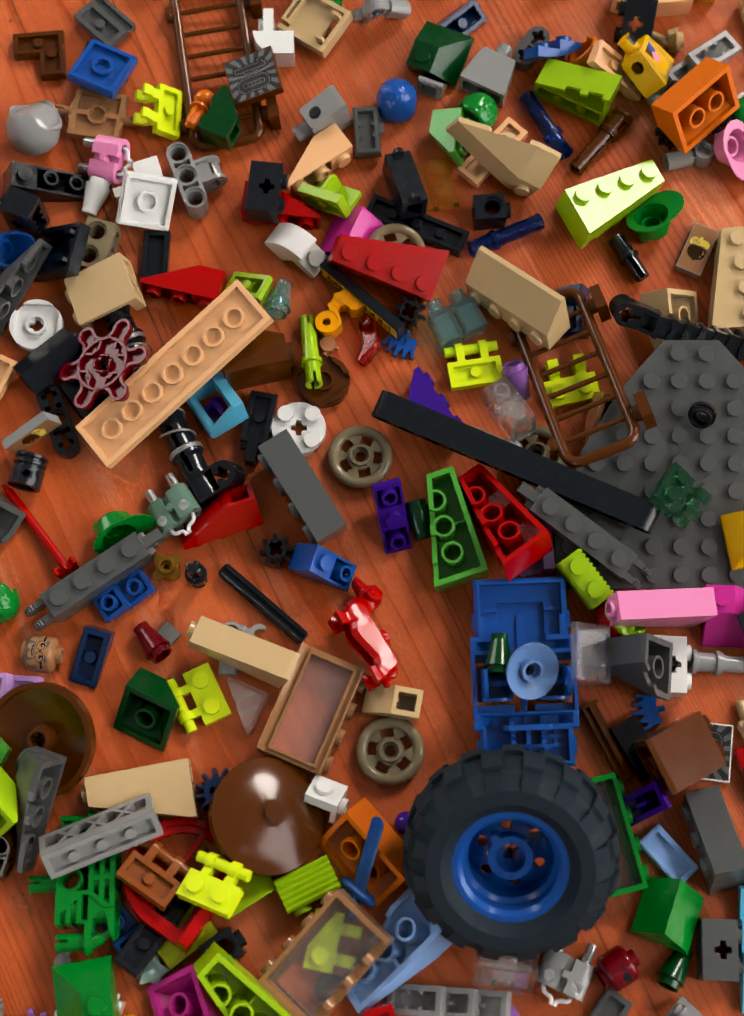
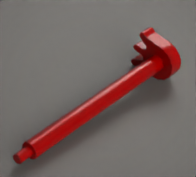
M6 483L2 484V488L5 490L4 494L12 504L26 513L25 522L58 564L59 568L52 570L54 575L62 580L79 569V565L73 556H70L68 561L65 559L13 488H9Z

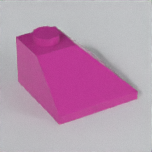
M705 585V587L714 588L718 615L700 624L701 647L744 648V633L736 617L737 614L744 610V588L735 585Z
M193 964L147 988L155 1016H224L198 979Z

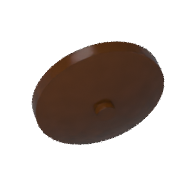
M51 682L23 684L8 691L0 698V737L12 749L2 769L14 783L18 770L16 762L20 753L23 752V749L38 746L67 757L56 796L76 786L88 772L96 747L94 723L81 699L69 689Z
M261 757L247 760L237 765L220 780L210 801L209 826L212 838L226 860L231 863L233 861L242 863L243 868L252 871V875L273 877L298 868L310 858L322 837L324 809L304 802L305 793L312 781L302 770L281 759Z

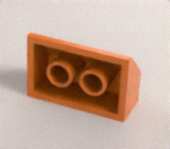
M706 57L651 104L659 128L681 153L686 154L740 107L729 65Z
M364 797L333 824L321 837L318 846L345 877H349L354 881L371 820L375 816L382 819L384 830L366 891L376 899V904L372 907L375 909L405 881L402 866L403 840Z

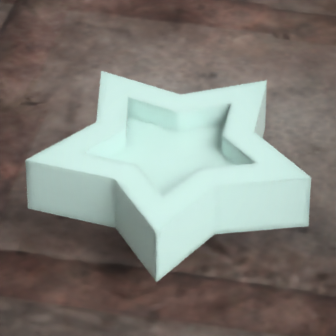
M158 953L142 973L139 985L150 982L155 984L161 981L162 977L170 971L168 967L161 964Z

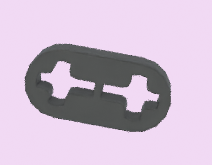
M542 26L532 27L517 45L512 58L516 61L515 68L517 70L528 71L536 64L537 61H522L520 57L524 56V49L534 47V39L541 37L542 40H538L537 43L549 42L550 34L546 28Z

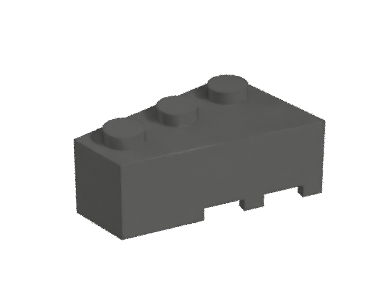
M719 785L685 793L683 803L680 805V812L684 822H688L690 839L694 849H696L709 895L738 888V885L744 884V850Z

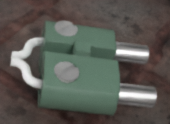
M168 473L165 478L171 488L165 492L166 497L163 499L157 498L152 489L144 493L150 503L147 511L155 519L157 528L165 538L180 534L187 536L192 532L191 526L201 514L202 509L187 484L179 483L174 473ZM185 522H188L187 531L183 529Z

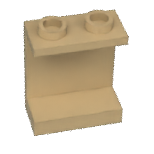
M120 252L80 271L78 276L64 279L67 289L64 293L68 302L73 306L74 313H72V317L79 328L91 327L94 329L93 321L128 304L136 311L147 307L132 264Z

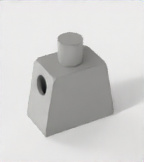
M499 43L496 50L482 47L461 73L459 89L469 94L474 92L485 93L494 99L497 107L503 108L516 61L510 58L513 51L512 48L506 43Z
M332 84L300 108L299 112L303 122L291 130L297 140L302 142L309 136L318 134L333 123H336L340 130L344 131L353 126V121L346 103Z

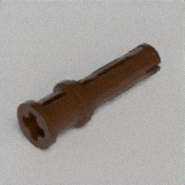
M616 107L613 110V115L606 122H602L599 125V132L569 163L570 170L574 174L581 176L609 143L617 141L621 131L633 123L632 116L624 108Z

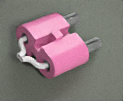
M97 135L95 139L85 137L83 140L86 142H83V145L92 147L91 152L95 153L94 159L90 158L89 164L79 163L77 166L80 167H77V170L88 173L89 178L96 176L105 179L111 184L119 185L123 181L124 170L132 168L134 163L130 159L129 141L106 135ZM124 160L130 163L125 165V167L123 166Z

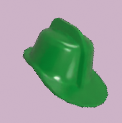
M664 190L654 194L628 214L626 219L627 226L636 232L642 243L663 238L670 229L671 220L684 207L683 196L673 190Z
M112 511L103 515L93 525L96 535L93 544L94 551L100 555L133 532L136 534L143 532L145 535L150 533L156 526L155 519L146 514L131 516L128 512Z

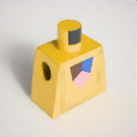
M630 33L625 34L618 41V45L625 52L621 64L622 69L647 99L666 86L674 59L649 35H644L636 41Z

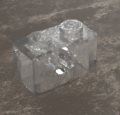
M506 376L483 389L484 406L511 442H519L536 432L535 413Z

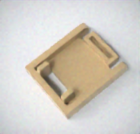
M294 0L281 17L284 24L279 22L276 25V29L278 31L294 30L295 42L326 58L354 17L351 11L331 0ZM336 22L337 25L334 27L332 32L325 40V34L331 28L333 23Z

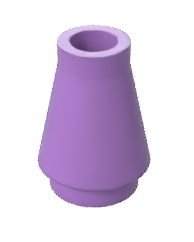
M522 359L505 363L502 366V376L513 393L515 401L519 402L529 399L531 395L529 391L528 366L524 364Z

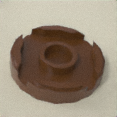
M332 356L322 357L323 364L320 369L323 385L319 389H314V382H312V389H308L305 385V370L301 367L298 372L297 385L299 394L308 404L322 409L334 407L341 403L347 396L350 388L348 369L343 362Z

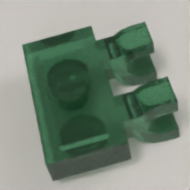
M674 462L667 468L648 500L667 519L674 516L677 523L682 528H685L690 520L696 521L702 513L698 509L700 503H708L712 495L703 488H694L695 480L677 462Z

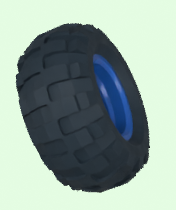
M502 744V748L497 750L485 751L481 747L461 754L459 761L450 766L448 764L443 765L429 778L424 790L416 795L408 813L402 843V866L406 884L414 893V903L428 922H431L433 925L437 923L442 928L440 934L459 948L463 949L466 945L477 950V955L480 957L499 961L500 956L518 957L519 962L539 959L540 953L551 949L555 953L575 943L578 940L577 935L581 930L587 931L588 928L591 929L606 911L605 905L608 897H611L615 892L620 873V847L615 820L608 802L603 800L596 788V784L581 769H573L564 762L563 757L545 749L538 753L524 749L523 745ZM503 820H511L510 827L506 828ZM534 828H537V829L540 830V831H536V832H530V830H532V829H534ZM478 835L486 836L485 838L476 839ZM543 858L545 862L543 865L538 866L535 859ZM489 864L491 872L483 871L481 866ZM519 878L521 879L519 882H511V881H509V880H515V879H519Z

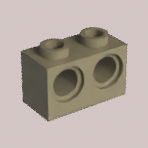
M90 216L87 217L85 224L91 227L80 271L116 254L122 237L117 223ZM98 234H104L100 239H93ZM90 257H95V258H96V259H95L93 262H91V263H86V262H85L86 259H88V258H90Z

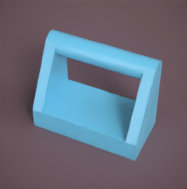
M220 371L186 401L212 439L217 438L249 418L243 402ZM217 391L229 408L214 424L199 401Z

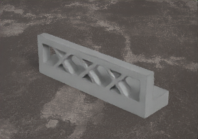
M147 793L38 837L40 858L51 880L164 835L163 828L155 812L151 794ZM143 806H147V807L144 808V809H141V810H139V811L134 812V811H135L136 809H138V808H141V807H143ZM116 818L114 821L107 823V821ZM59 841L58 843L48 847L49 844Z

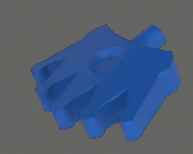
M406 330L405 335L399 341L390 334L382 341V345L385 346L386 343H390L389 347H387V352L395 348L394 358L403 350L401 359L404 360L410 352V359L413 360L417 340L409 338L411 332Z
M635 694V698H640L642 701L633 703V707H640L642 709L634 711L633 714L635 716H644L639 720L640 723H648L644 730L647 731L653 726L659 725L662 719L658 712L665 711L664 705L657 707L656 697Z

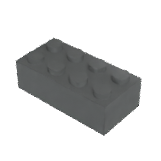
M287 429L258 446L261 453L257 456L259 462L267 474L273 472L275 478L272 479L273 484L281 497L287 495L290 499L286 504L296 521L302 518L305 525L301 528L311 544L316 541L317 544L322 546L347 530V524Z

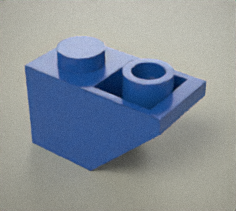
M297 543L288 569L308 580L342 591H348L356 565L319 544Z

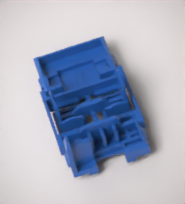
M565 577L514 578L510 582L507 579L473 580L474 613L471 614L472 631H475V637L469 638V644L471 648L473 732H479L480 740H477V748L483 747L485 751L502 748V744L523 745L524 749L533 752H540L542 749H545L563 757L567 765L576 766L577 737L574 736V728H580L575 635L568 634L570 610H567ZM506 633L509 635L508 641L511 655L524 644L538 642L551 648L558 660H570L571 666L567 663L559 664L558 677L552 689L544 696L534 700L569 699L570 695H572L573 703L534 704L535 711H528V700L522 698V712H515V705L477 706V702L513 701V692L507 684L506 677L489 676L488 669L484 666L475 669V663H485L491 634Z

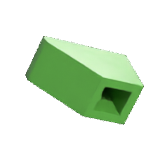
M462 107L433 110L429 128L430 135L437 146L457 166H463L464 156L467 155L468 151L446 131L447 125L458 117L471 119L467 117Z

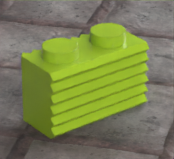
M578 548L556 563L555 566L587 609L593 610L604 602L607 597L612 595L614 590H610V586L606 585L607 581H603V576H599L600 572L596 571V567H592L593 563L589 562V558H585L586 554L582 553V549Z
M327 855L273 881L287 913L291 914L294 912L296 917L312 910L310 904L319 899L322 900L330 890L336 891L342 888Z

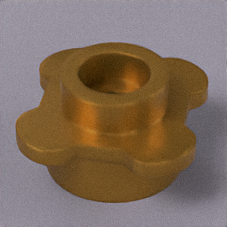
M158 553L154 556L153 560L156 565L153 577L156 580L176 581L180 578L179 563L181 562V557L178 554L174 553L171 556H164ZM169 565L170 567L169 569H165L164 566Z

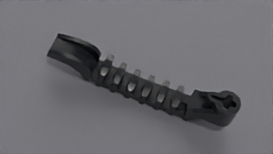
M625 294L614 296L609 303V310L616 323L620 326L638 330L652 339L719 340L738 361L744 360V333L740 329L732 332L729 328L725 327L723 331H720L715 325L707 328L703 322L698 321L696 324H692L685 317L682 320H678L671 313L668 316H664L659 309L634 300Z

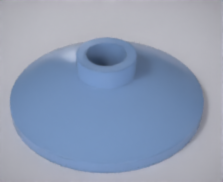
M531 642L520 646L511 655L506 667V681L510 690L518 697L527 700L538 699L547 694L554 686L558 677L559 663L557 656L551 648L542 643ZM530 665V670L526 673V668Z

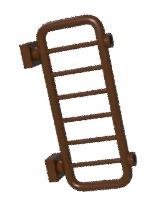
M170 0V7L165 8L167 23H173L186 118L190 112L189 106L194 101L191 82L226 76L225 71L190 77L188 60L243 51L244 55L252 53L253 46L247 10L252 9L254 19L263 18L261 0H235L234 2L183 11L180 8V0ZM230 7H236L239 22L237 24L184 33L182 16ZM240 28L241 46L187 55L185 38ZM276 96L266 99V105L262 106L261 101L252 104L253 113L238 115L239 120L254 118L255 129L250 134L239 136L233 148L250 145L259 141L265 132L264 121L270 122L271 130L282 129ZM186 119L181 120L183 135H189L191 144L197 150L211 152L223 149L202 141L199 137L198 129L193 131L185 126Z
M599 284L589 287L592 298L588 300L582 291L576 288H565L557 291L565 299L572 298L576 301L579 309L568 313V316L572 318L581 314L587 330L556 342L550 349L553 350L590 335L596 351L540 373L534 357L550 350L543 347L531 352L526 334L521 331L516 332L513 329L507 332L512 347L518 346L524 364L528 366L530 380L552 435V438L547 440L553 455L559 454L563 463L575 468L587 466L634 446L640 435L639 421L643 420L646 430L657 426L644 390L633 394L636 405L631 407L593 314L598 313L601 322L612 319ZM593 357H599L605 371L604 373L548 395L542 378ZM607 377L614 394L556 417L551 399ZM616 399L623 416L569 438H564L559 421ZM625 421L629 430L626 438L581 456L571 455L567 446L568 443Z

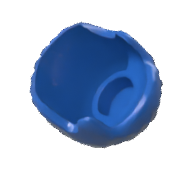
M401 78L386 80L379 88L376 97L379 115L382 119L395 123L410 120L415 115L417 105V92L414 86Z
M8 230L0 233V269L5 271L35 243L34 238L30 234L18 230Z

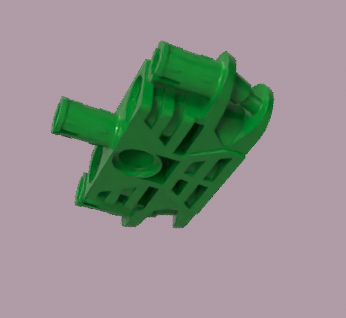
M90 809L88 815H62L60 822H64V824H60V828L95 815L97 812ZM122 852L52 880L49 875H30L28 882H32V884H28L30 895L56 892L54 925L60 930H67V927L71 930H77L78 926L84 929V933H57L55 940L59 941V943H55L56 953L84 951L86 957L93 954L95 948L104 944L106 940L110 938L114 942L118 940L120 935L122 881L116 878L115 875L122 866ZM78 876V884L74 888L68 889V881L72 877ZM99 924L108 925L107 930L98 933Z

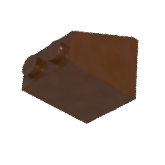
M264 330L224 366L228 383L236 391L292 378L291 369L296 368L292 343H286L283 333Z
M700 711L692 712L632 742L651 781L658 780L665 795H675L727 765L724 759L726 757L725 750L719 741L715 742L710 732L712 725L707 716L702 715Z

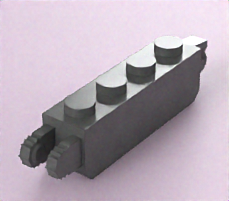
M522 482L516 490V493L527 500L524 506L540 523L575 549H582V553H585L587 558L612 577L622 579L636 590H640L643 586L640 581L627 573L631 565L637 568L643 575L650 577L653 573L651 568L637 558L639 555L548 487L544 489L539 485L535 490L527 483Z
M158 528L146 535L143 532L139 534L131 533L39 594L41 598L25 609V615L27 617L34 616L48 607L50 613L34 623L33 627L36 631H41L56 621L61 623L68 620L92 604V599L113 583L118 584L136 569H144L153 561L152 556L157 553L155 548L166 541L165 537Z

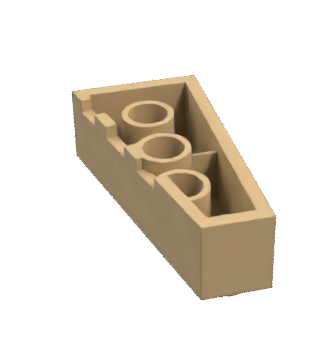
M744 226L722 228L715 241L707 328L715 325L720 331H723L726 327L732 332L740 329L744 333Z

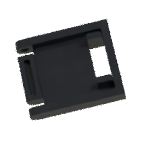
M76 222L42 229L40 235L45 238L42 240L53 247L34 281L44 282L78 276L91 227L83 222Z

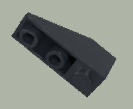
M11 161L3 174L2 195L7 193L11 186H14L40 197L42 202L84 201L88 176Z

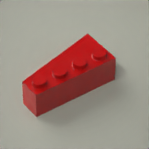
M340 235L335 239L327 263L411 298L417 296L418 300L424 303L431 301L450 251Z
M478 463L458 478L464 500L508 582L553 550L549 531L481 463Z

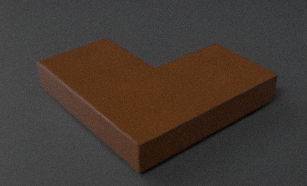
M64 30L13 34L15 61L39 59L42 81L67 79Z

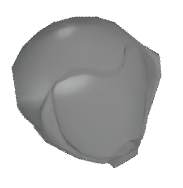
M43 100L28 105H13L8 109L9 115L5 122L6 138L19 153L27 156H39L49 152L58 143L62 120L52 102Z

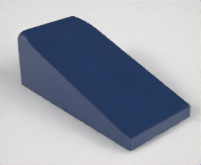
M94 625L84 626L69 678L70 681L97 688L115 632Z

